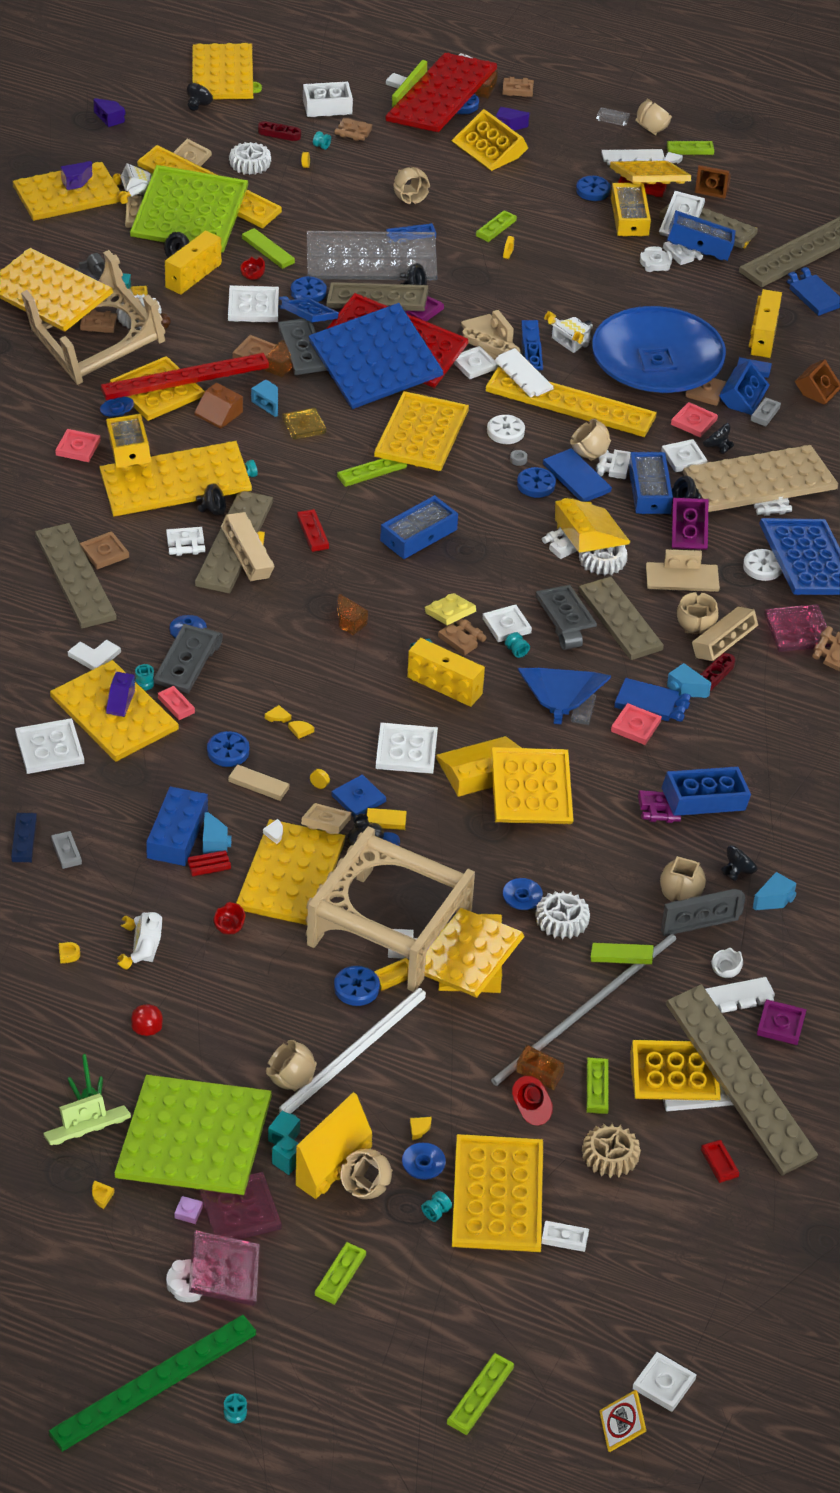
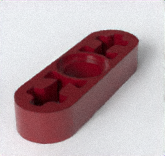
M262 121L258 124V133L260 135L290 141L301 139V129L298 127Z
M721 654L700 674L707 680L710 679V691L734 668L735 657L732 654ZM717 670V671H720L721 673H720V674H714L712 671Z

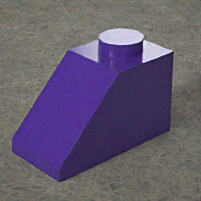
M98 98L93 99L94 113L108 127L125 122V109L118 102Z
M500 107L495 117L515 131L529 126L530 113Z
M91 161L61 166V180L66 190L82 188L92 177Z
M116 671L110 686L106 714L125 717L135 693V675Z

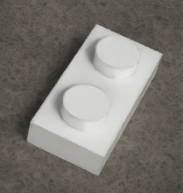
M545 1221L541 1244L585 1252L589 1229Z

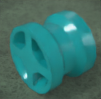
M320 131L316 132L313 138V145L316 147L320 146L324 150L330 146L331 136L328 134L324 135Z
M230 1394L224 1400V1417L230 1423H241L247 1416L246 1398L241 1394Z

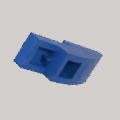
M522 320L523 357L536 370H543L538 320Z

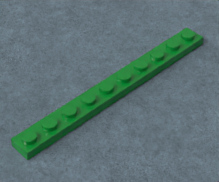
M244 1315L239 1316L49 1430V1436L61 1452L65 1451L256 1336V1329Z

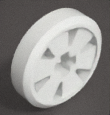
M498 415L488 422L487 434L495 442L513 444L524 437L525 425L522 420L515 416Z
M752 550L744 558V571L754 579L769 581L776 579L782 573L771 550Z

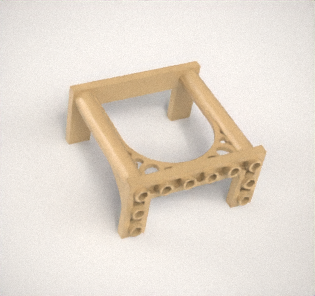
M110 250L103 252L105 268L99 282L111 287L114 293L106 298L105 302H101L96 307L109 306L123 310L131 318V329L127 336L119 343L79 363L74 346L66 336L60 338L61 348L47 331L53 325L40 319L35 299L27 290L21 293L31 330L77 385L83 382V376L155 340L159 344L165 341L164 334L166 332L161 324L163 320L158 312L160 308L156 299L153 300L148 294L143 297L145 306H142L139 298H135L131 289L126 288L122 280L123 273L118 265L120 264L119 258L116 254L113 255ZM113 297H119V299L116 302H111V299Z
M368 826L363 833L361 832L358 835L355 844L348 848L346 856L338 861L336 869L328 874L326 882L319 886L316 895L307 902V945L315 948L324 936L325 931L336 929L354 933L409 958L407 989L414 992L424 980L426 952L456 911L457 913L460 908L472 912L475 871L467 869L463 874L376 837L375 829ZM397 865L450 886L453 890L416 940L372 921L356 911L348 896L349 886L353 879L357 876L356 880L364 882L373 871L374 866ZM334 897H342L344 899L339 903L331 902V899Z

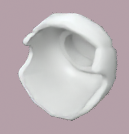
M727 948L715 953L711 961L714 972L723 978H732L739 974L743 966L741 952Z

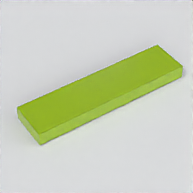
M422 60L392 95V107L427 72V61Z
M255 228L242 234L243 240L283 269L295 263L294 257Z
M382 458L337 472V477L346 487L407 468V464Z
M494 1353L447 1419V1425L467 1435L513 1370L514 1363Z

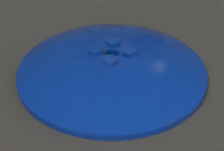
M661 306L635 307L615 313L598 326L592 340L594 358L603 371L625 385L650 392L673 393L700 387L717 376L724 365L726 348L722 337L709 323L691 313Z

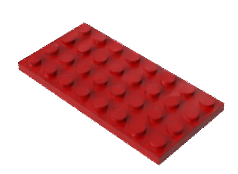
M444 53L385 116L386 121L439 132L497 69V63Z
M354 293L339 312L338 319H334L326 329L388 306ZM407 314L442 368L444 376L468 345V338ZM443 376L424 382L423 384L435 388L437 384L440 382V380L443 378Z

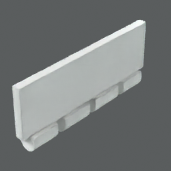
M662 149L602 150L601 152L603 160L607 162V165H610V161H664L665 159Z
M515 348L498 355L495 359V362L520 388H523V391L529 397L539 396L554 388Z
M766 977L705 989L721 1013L737 1010V1004L739 1009L755 1007L757 1003L759 1006L765 1005L766 999L774 1001L773 997H775V993Z

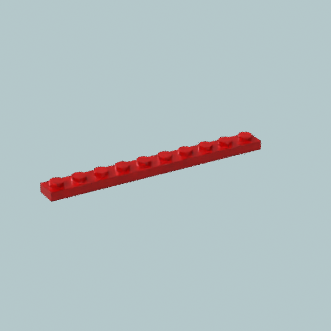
M264 353L101 384V391L105 399L110 400L269 368V362Z

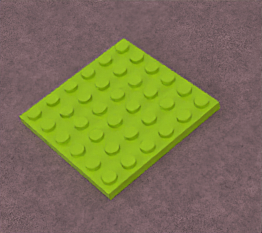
M156 165L131 228L130 236L165 242L173 232H181L191 242L206 230L221 237V252L224 253L248 187V180Z
M146 1075L117 1163L115 1178L244 1195L271 1101V1091Z

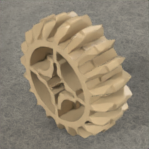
M603 1123L601 1128L595 1126L594 1130H589V1133L585 1136L582 1145L583 1159L587 1161V1167H593L594 1173L600 1171L601 1177L604 1174H608L611 1178L613 1174H616L619 1178L621 1173L627 1175L629 1170L633 1171L635 1165L639 1162L641 1152L639 1140H636L635 1134H630L629 1128L623 1130L621 1125L614 1127L613 1123L610 1127H607Z

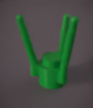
M86 1054L82 1055L87 1088L82 1091L81 1095L72 1078L68 1077V1082L77 1100L99 1093L102 1095L103 1077H99L96 1091L91 1087Z

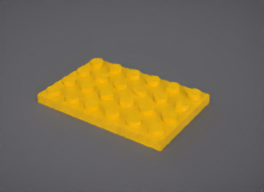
M252 43L193 45V83L200 84L208 89L213 95V99H253Z
M103 162L92 164V177L82 188L66 190L61 180V171L20 178L13 181V187L33 221L121 202L118 196L121 191L113 181Z
M403 391L375 449L374 457L441 471L469 411V405Z
M111 660L51 690L50 697L117 762L178 730L179 725L136 682L135 693L125 717L106 714L110 686L116 671L126 673Z
M269 819L267 826L275 820ZM281 822L283 835L278 844L263 834L236 903L245 912L307 925V902L316 895L319 886L326 882L328 874L335 870L345 842V835L329 834L323 830Z
M457 1134L452 1247L541 1252L543 1139Z

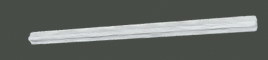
M421 988L416 989L312 1079L311 1083L302 1087L279 1107V1112L282 1110L289 1114L294 1112L426 997L425 991Z

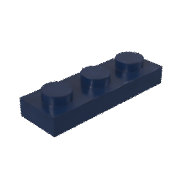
M17 813L11 856L12 862H32L37 813Z

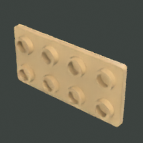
M499 310L493 311L492 316L487 314L461 322L464 329L472 327L515 345L513 343L514 328ZM485 351V352H486L487 354H489L494 360L498 357V356L495 355V354H492V353H490V352H488V351Z
M666 549L664 563H646L647 588L718 592L720 588L718 566L701 564L702 551Z

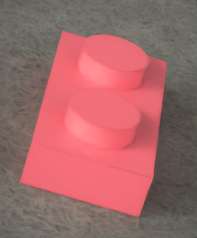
M175 686L158 693V699L178 720L195 713V707Z

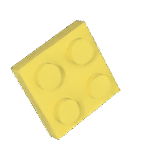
M453 593L426 606L425 612L445 625H449L476 612V605Z

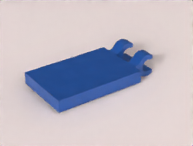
M808 267L801 269L804 273L800 275L801 280L798 279L794 271L788 273V276L791 278L787 280V283L790 285L789 289L818 316L840 308V296L817 275L812 276Z
M300 294L292 295L295 300H290L287 296L279 297L282 300V305H278L279 309H286L310 322L338 319L339 312L310 298H303Z
M625 678L616 698L614 708L623 710L628 703L662 716L661 720L669 721L670 718L683 721L685 717L684 712L690 705L691 695L686 693L679 695V691Z

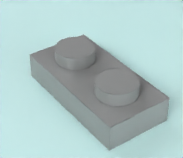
M765 397L751 415V421L767 426L780 409L781 403Z
M71 831L51 835L52 843L62 869L82 864L81 856Z

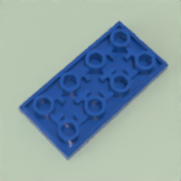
M572 448L543 459V465L582 502H588L611 492L612 487Z

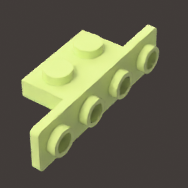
M99 1093L59 1107L63 1126L43 1134L49 1145H58L65 1140L81 1137L85 1133L102 1130L105 1126L122 1123L126 1119L131 1118V1114L124 1105L106 1111L103 1097Z

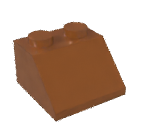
M699 165L695 193L725 199L730 185V171Z
M825 359L810 365L795 381L803 396L821 404H826L840 390V382Z
M216 382L203 394L195 410V415L222 429L243 413V396Z

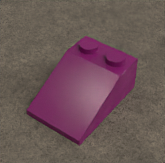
M673 498L672 549H708L709 499Z

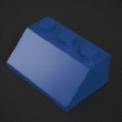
M749 360L734 368L719 397L729 409L752 415L766 393L769 383L752 361Z

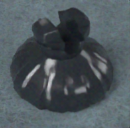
M197 83L188 84L187 95L190 99L187 101L189 102L187 105L190 110L195 111L198 110L199 105H209L212 103L213 95L208 89Z
M173 232L168 236L164 247L167 258L190 242L185 234Z
M419 263L411 265L407 274H400V278H405V282L400 284L427 285V276L423 266Z
M729 423L724 424L705 439L703 445L706 447L718 446L721 454H725L730 450L734 443L728 439L730 433Z
M690 476L680 477L672 487L673 498L701 499V494L698 493L699 489L696 488L695 482Z
M209 484L204 491V496L196 497L197 502H203L202 505H198L197 509L202 513L209 509L214 515H223L226 510L224 494L217 484Z
M361 813L353 819L355 823L354 828L350 830L347 840L350 846L354 845L358 835L361 832L363 833L368 826L375 829V836L381 839L384 837V831L379 824L369 822L368 816Z
M728 846L727 857L729 863L721 868L724 875H729L731 880L736 881L738 879L737 875L740 872L753 874L758 870L757 865L743 851L735 846Z

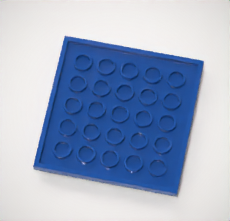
M400 303L309 335L310 343L351 409L443 376L442 368Z

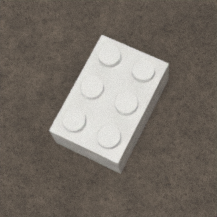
M348 82L303 84V102L307 117L352 114L353 98Z

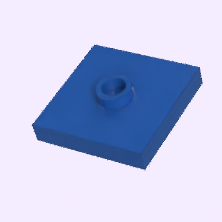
M360 775L332 791L331 795L348 812H352L351 815L354 818L358 814L367 813L368 808H376L386 802V796L364 775Z

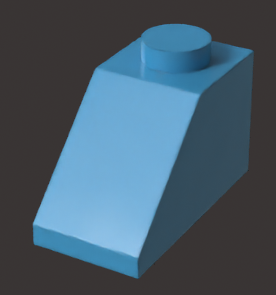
M268 380L262 381L251 388V402L277 417L278 387Z
M683 663L668 674L667 687L671 690L679 691V695L686 693L691 695V697L707 698L710 695L711 682Z
M205 812L203 854L227 851V847H231L232 836L228 835V827L209 812Z
M776 872L755 894L753 909L784 908L788 902L791 903L796 897V883Z

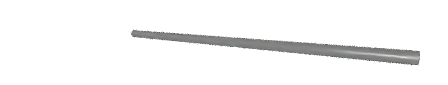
M670 934L654 947L653 958L676 940L674 934ZM633 964L493 1077L491 1082L495 1086L500 1084L646 964Z

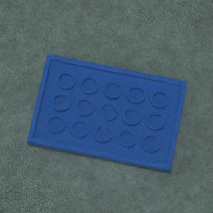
M761 518L759 523L793 594L840 595V547L825 519Z

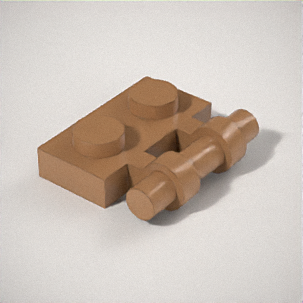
M514 77L504 78L502 95L532 97L534 80H528V78L514 79Z
M343 118L338 129H335V134L340 135L342 138L349 137L355 141H364L365 137L367 138L372 130V124Z
M91 310L82 318L80 330L114 333L118 318L117 313Z
M466 619L456 621V624L459 625L457 627L451 623L438 632L440 639L464 656L477 648V640L484 642L487 638L483 631L471 626V623Z
M827 626L820 634V641L815 645L812 657L819 659L820 656L825 657L823 664L840 671V632L834 637L831 635L833 628ZM826 643L832 645L830 650L825 648Z

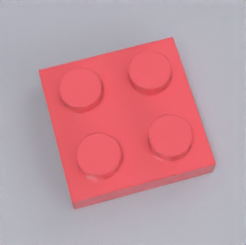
M688 402L672 418L671 425L701 438L717 421L718 415Z
M67 429L55 450L56 456L89 462L100 443V435Z
M627 703L613 723L611 732L646 745L661 723L662 716Z

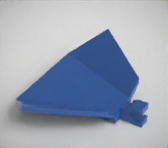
M518 668V672L540 704L550 709V713H554V724H562L563 714L569 715L570 710L579 707L611 678V675L596 672L548 668Z

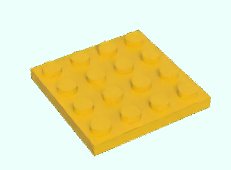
M610 161V168L615 173H619L626 180L636 185H640L641 182H647V184H656V182L684 184L685 181H691L689 173L669 161Z
M165 356L110 380V383L178 370L180 368ZM191 383L125 397L131 398L134 401L133 407L149 421L202 398L205 391L198 384Z
M492 747L491 763L495 822L573 823L568 750Z
M460 908L427 950L424 975L477 998L525 936L520 930Z

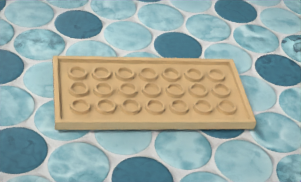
M811 445L707 462L683 468L684 476H690L694 480L696 488L699 489L698 493L701 494V499H709L708 512L779 500V497L784 499L838 489V482Z

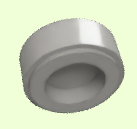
M522 450L511 452L510 462L516 466L525 465L527 463V453Z

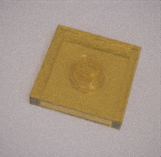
M316 408L283 414V420L293 439L326 433V427Z

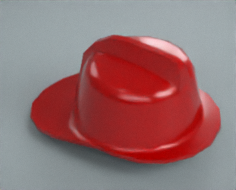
M533 1076L520 1077L513 1086L512 1095L523 1118L531 1125L539 1126L545 1124L553 1112V1105L546 1087L539 1079Z

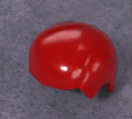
M250 257L241 264V274L249 280H257L264 275L265 261L262 257L258 259Z
M227 902L225 906L218 908L215 912L213 919L215 928L222 934H235L242 929L246 914L239 904Z
M144 1004L133 1010L131 1023L133 1031L137 1034L144 1036L155 1035L162 1029L163 1015L157 1006Z

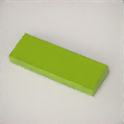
M667 141V151L678 155H714L712 141Z
M503 210L477 230L476 237L490 242L516 221L517 216Z
M593 943L591 962L652 964L654 945Z
M587 1058V1113L608 1114V1059Z
M346 1242L315 1290V1296L335 1305L365 1258L366 1250Z

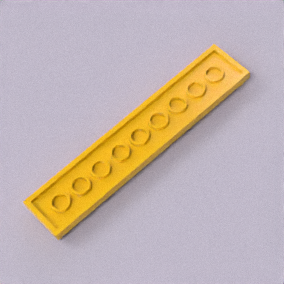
M158 145L137 161L139 167L151 173L154 172L156 165L217 175ZM246 190L237 216L263 229L282 212V207Z
M500 367L496 369L486 385V392L589 422L591 419H597L606 427L642 437L646 436L656 418V412L553 382H550L554 386L552 390L539 396L529 397L523 391V388H520Z

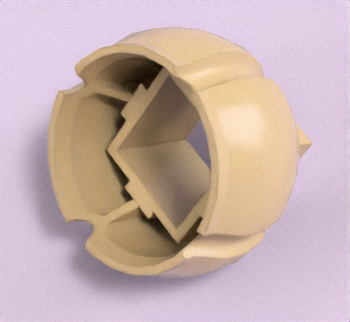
M647 98L639 106L635 121L656 136L658 132L668 127L672 116L656 103L652 104V101Z
M416 167L398 170L393 185L396 196L407 204H411V202L417 204L424 200L429 193L428 188L430 187L427 175ZM412 178L411 184L405 185V183Z
M591 419L589 424L585 422L572 435L573 440H570L573 450L581 457L588 458L590 461L605 454L611 442L607 427L597 419Z
M696 592L682 597L677 607V618L685 633L703 634L716 624L718 620V607L713 597L705 593H701L698 596Z
M678 856L665 866L660 878L662 892L671 902L701 896L706 884L705 873L700 867V863Z
M288 1040V1045L283 1043L268 1061L270 1068H266V1074L278 1087L296 1091L312 1082L317 1062H315L313 1054L308 1047L295 1040Z
M360 1149L346 1158L348 1162L342 1164L340 1172L341 1181L346 1191L360 1199H373L386 1191V1185H389L391 1182L393 1170L385 1156L373 1149ZM371 1164L379 1170V1174L373 1183L364 1177Z

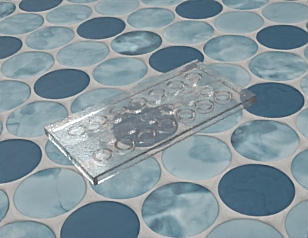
M307 231V276L318 279L405 280V278H400V274H407L411 265L419 263L426 272V280H437L435 232Z

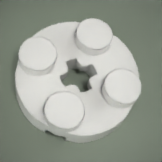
M648 247L643 253L641 252L640 263L647 272L668 271L672 264V254L668 250L667 252L662 251L661 247Z
M192 1259L176 1260L167 1273V1289L179 1301L195 1302L200 1300L201 1296L209 1293L212 1286V1275L207 1263ZM192 1278L194 1280L191 1281V1284H187L184 1279Z

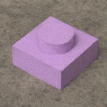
M182 1196L174 1213L175 1219L196 1224L203 1208V1202Z

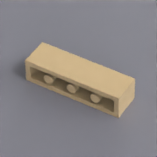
M245 512L226 515L221 527L249 580L268 579L274 569V564L269 558L266 548L262 545L259 535L255 532L251 520L248 519Z
M737 607L692 641L696 658L713 661L758 626L755 610Z

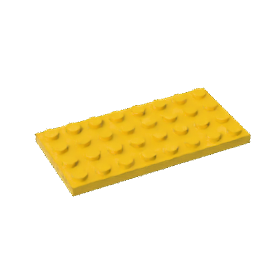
M32 248L25 250L23 254L0 270V299L26 312L21 293L27 290L35 299L40 319L64 332L114 293L111 287Z
M237 441L152 456L151 462L145 465L135 464L127 468H116L114 463L100 466V473L113 517L194 502L197 496L203 497L206 487L213 483L221 488L224 496L243 491H252V485Z

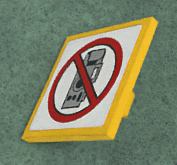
M637 1390L599 1410L609 1452L646 1432Z

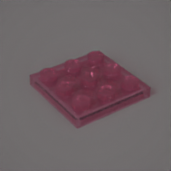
M818 604L765 609L764 615L779 652L814 649L815 645L820 641L821 632L827 627ZM826 643V645H825V647H831V646H832V645L829 644V643Z
M263 1172L249 1176L244 1195L199 1189L217 1245L282 1229V1224Z
M195 1231L192 1241L189 1292L254 1306L257 1302L260 1244Z

